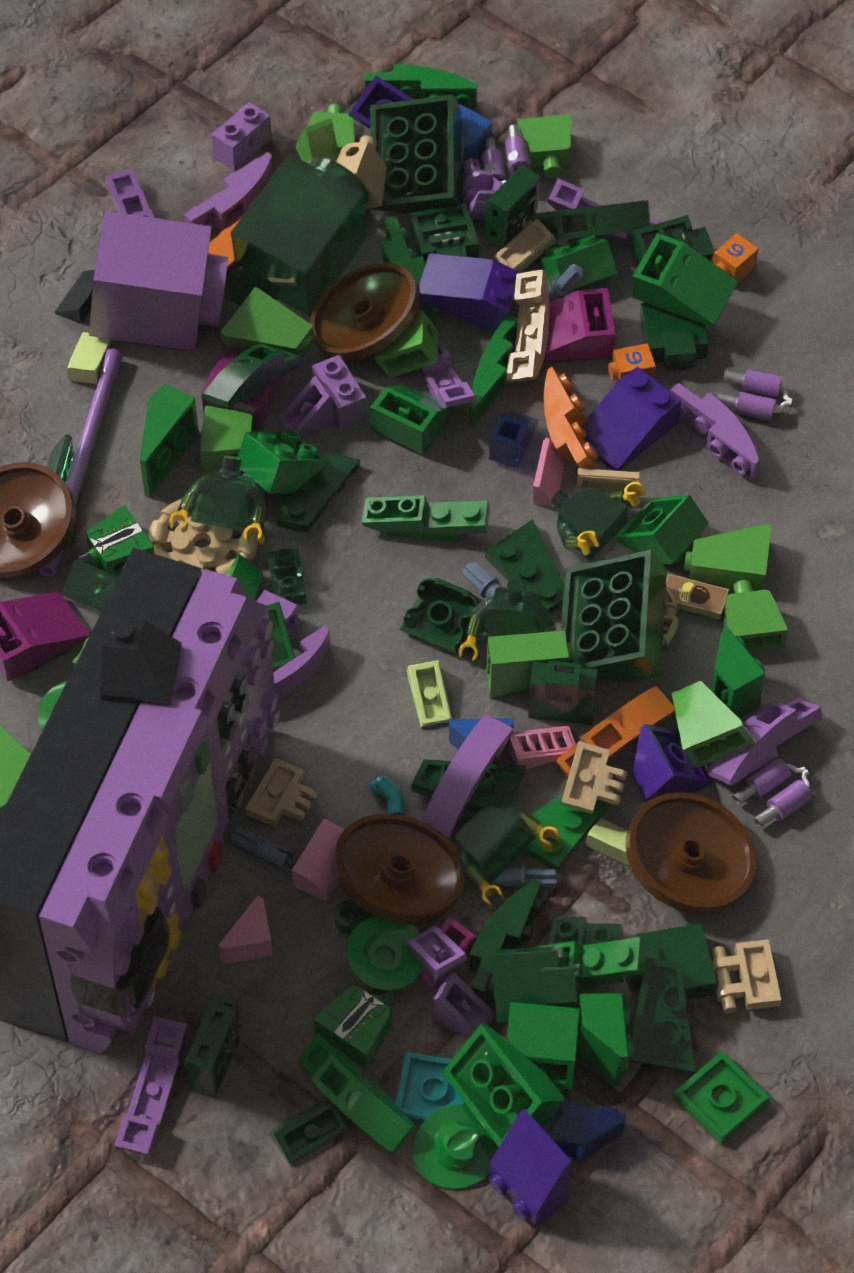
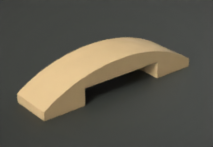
M544 270L518 273L516 276L514 301L519 304L515 353H509L506 374V381L508 383L536 379L544 360L549 333V292L546 272Z

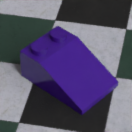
M430 253L418 286L421 300L495 333L509 312L515 292L516 276L520 272L491 259Z
M637 366L615 384L587 418L588 422L582 425L587 433L584 439L586 443L589 442L594 447L599 456L597 458L610 469L620 471L679 423L681 400Z
M523 1109L517 1115L490 1162L489 1182L499 1195L505 1194L513 1203L512 1208L515 1214L522 1221L528 1220L536 1228L567 1204L571 1160L531 1115Z

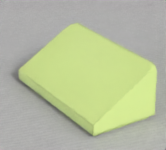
M600 818L587 834L586 846L630 866L625 845L628 830Z

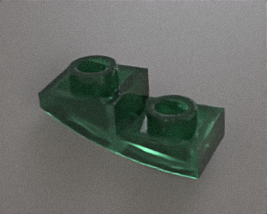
M281 548L277 551L267 552L273 593L296 605L307 604L298 548Z
M553 916L549 945L576 941L581 945L623 940L624 929L622 924L588 923L586 917Z

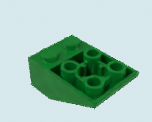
M657 233L633 275L632 298L714 327L738 281L686 243Z

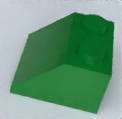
M690 495L651 498L615 538L620 544L635 553L652 550L662 564L672 565L682 559L684 556L683 552L690 544L694 543V540L700 539L702 536L701 532L707 527L709 522Z

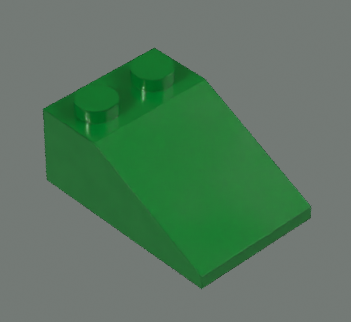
M165 383L157 393L154 392L147 402L140 466L144 494L149 498L199 435L195 398Z
M486 1023L481 1024L442 1071L498 1147L501 1145L517 1115L523 1109L543 1128L566 1101L546 1073Z

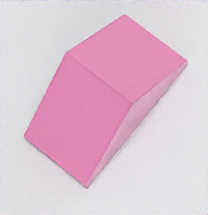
M257 895L218 945L220 961L229 964L273 956L270 931L262 897Z

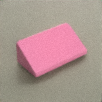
M550 438L543 440L533 486V502L535 505L555 507L557 501L553 497L560 491L566 460L555 449Z

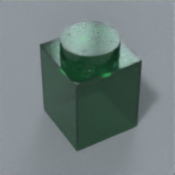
M289 153L230 232L237 277L311 317L316 303L325 291L338 280L367 239L365 205L369 201V194L364 184L354 173L334 160L325 157H315L308 164ZM269 278H295V284L269 282Z

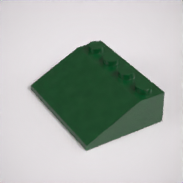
M454 95L370 105V136L376 139L377 145L375 150L386 163L382 206L371 208V210L410 214L412 212L462 204L461 109Z
M652 550L566 568L561 631L565 630L566 642H572L574 661L569 663L582 664L581 669L598 670L597 680L633 682L661 676L667 569Z

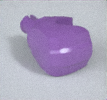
M468 159L462 164V171L466 176L462 185L465 194L463 204L466 203L467 208H469L468 211L471 218L485 221L487 200L503 183L494 178L490 172L482 171L477 159L474 162L473 159Z

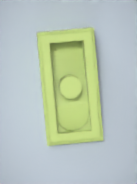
M83 332L67 368L69 381L98 384L101 366L112 339L89 336V333Z
M439 660L408 666L407 675L421 728L448 723L452 716Z

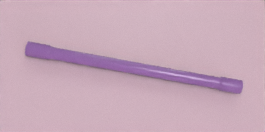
M108 349L106 351L97 388L66 484L74 498L75 507L114 380L118 376L123 354L116 349ZM63 549L51 562L39 569L42 575L47 577L56 576Z

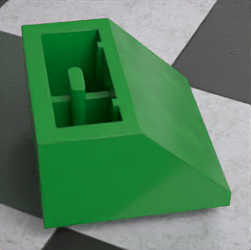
M596 236L572 238L569 240L570 245L560 247V245L551 246L544 250V254L536 259L540 269L546 272L547 280L551 286L553 280L560 278L572 264H576L584 270L583 279L574 289L617 273L608 240L596 239Z
M404 385L387 386L370 407L371 430L423 454L453 414V409L450 407L442 408L435 400Z
M262 429L259 432H245L237 457V467L270 494L294 493L323 469L328 460L317 452L318 449L304 442L295 431L271 432Z
M727 627L722 630L711 691L738 718H741L760 707L765 669L758 659H754L749 654L743 640L739 636H734Z
M622 993L580 994L577 1006L579 1008L576 1056L611 1086H620L623 1074L628 1073V1059H632L633 1054L632 1039L626 1038L625 1027H629L630 1022L629 1007L623 1006Z
M510 1002L507 1042L546 1073L557 1089H573L579 1008Z

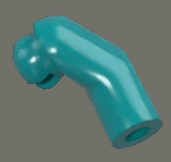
M377 776L376 779L371 780L369 790L376 797L383 795L387 799L388 814L404 815L402 790L387 776Z

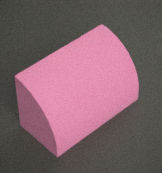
M326 819L322 820L292 869L294 887L329 902L339 885L333 870V854L337 841L344 829Z

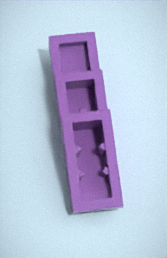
M133 168L106 176V183L117 213L155 218L152 209H149L142 188L140 189Z

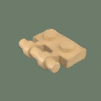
M769 939L735 943V956H726L724 947H715L711 950L713 956L712 964L718 982V988L716 989L717 999L719 1002H722L724 1013H733L737 1010L735 1003L737 998H744L746 1010L780 1006L781 996ZM739 970L741 983L732 984L730 972Z

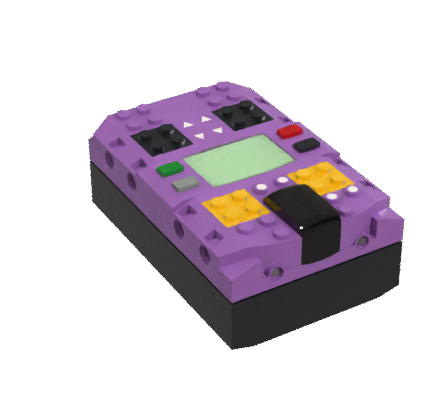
M136 548L132 549L0 815V1021L63 1042H67L69 1039L70 1044L102 1054L111 1044L117 1029L134 1034L144 1009L151 1007L156 993L154 989L158 978H164L168 969V955L171 949H177L182 930L187 926L194 908H201L207 895L206 881L210 872H217L223 859L224 830L233 810H238L242 804L244 791L242 790L246 782L250 783L256 771L255 761L258 755L263 756L268 744L267 734L270 729L276 728L280 716V711L276 710L278 693H275L272 663L274 640L270 639L272 621H269L268 606L250 599L237 578L207 569L202 574V568ZM109 616L143 619L182 642L171 705L100 698L102 649Z

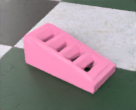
M569 725L514 732L507 742L514 765H526V769L555 762L556 759L576 744ZM563 737L567 747L561 748L557 738ZM551 740L554 749H549L546 741ZM539 743L542 750L537 751L535 744ZM528 746L530 752H524L523 748Z

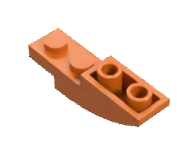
M551 367L547 370L545 379L544 412L547 428L554 447L570 463L575 460L581 468L600 469L595 460L599 457L598 453L584 439L587 433L582 425L588 422L583 412L586 406L576 393L573 394L572 389L575 386L566 373L560 375Z
M654 686L592 728L581 737V742L609 749L608 763L624 749L628 750L638 742L640 728L644 724L658 726L675 713V708L661 690ZM578 743L556 759L557 765L567 777H569Z

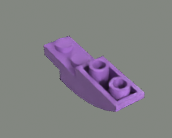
M267 152L263 156L252 160L240 170L229 174L223 179L224 190L214 194L207 201L191 208L185 213V223L212 226L211 229L216 226L222 232L225 228H229L240 220L246 212H250L258 203L269 186L273 176L272 155Z
M680 383L676 384L670 392L681 400L679 418L685 419L699 433L708 436L706 448L714 457L722 459L736 473L744 475L753 482L757 477L759 458L754 444L741 422L710 392L700 399Z
M800 698L793 700L787 705L773 700L744 723L753 736L755 744L713 761L708 769L709 776L729 785L740 782L744 777L778 757L777 745L786 742L790 737L822 719L821 707Z

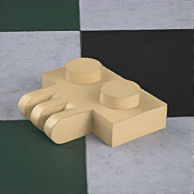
M578 741L561 806L592 814L597 799L612 804H619L621 797L610 793L609 790L623 792L624 784L612 779L626 780L628 773L606 765L610 753L609 749Z
M275 758L246 806L245 812L247 816L273 827H276L282 815L302 822L306 816L303 811L310 809L312 805L310 801H314L318 794L315 790L301 784L305 777L304 769Z

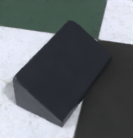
M95 270L82 272L55 310L56 315L80 324L83 322L91 310Z

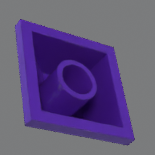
M376 75L350 110L348 116L370 129V105L413 99Z
M644 724L640 728L633 775L639 784L638 789L645 798L652 800L655 797L668 793H692L708 787L712 783L704 767L696 768L683 751L678 730Z

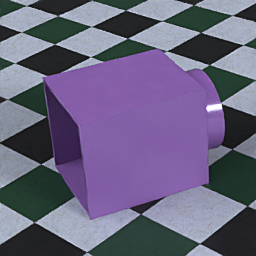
M105 211L93 279L89 336L195 351L198 325L219 327L228 256L208 254L212 226Z

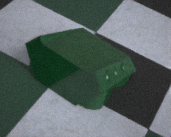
M440 578L425 579L420 582L417 588L418 598L413 606L406 611L399 630L423 642L455 654L473 624L475 615H478L485 602L470 591Z

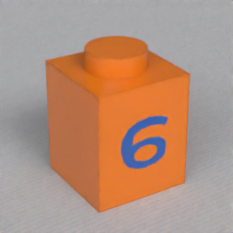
M736 233L714 252L712 263L740 282L756 268L759 248Z
M648 343L613 350L612 362L608 363L611 380H616L617 383L637 366L655 379L656 366Z

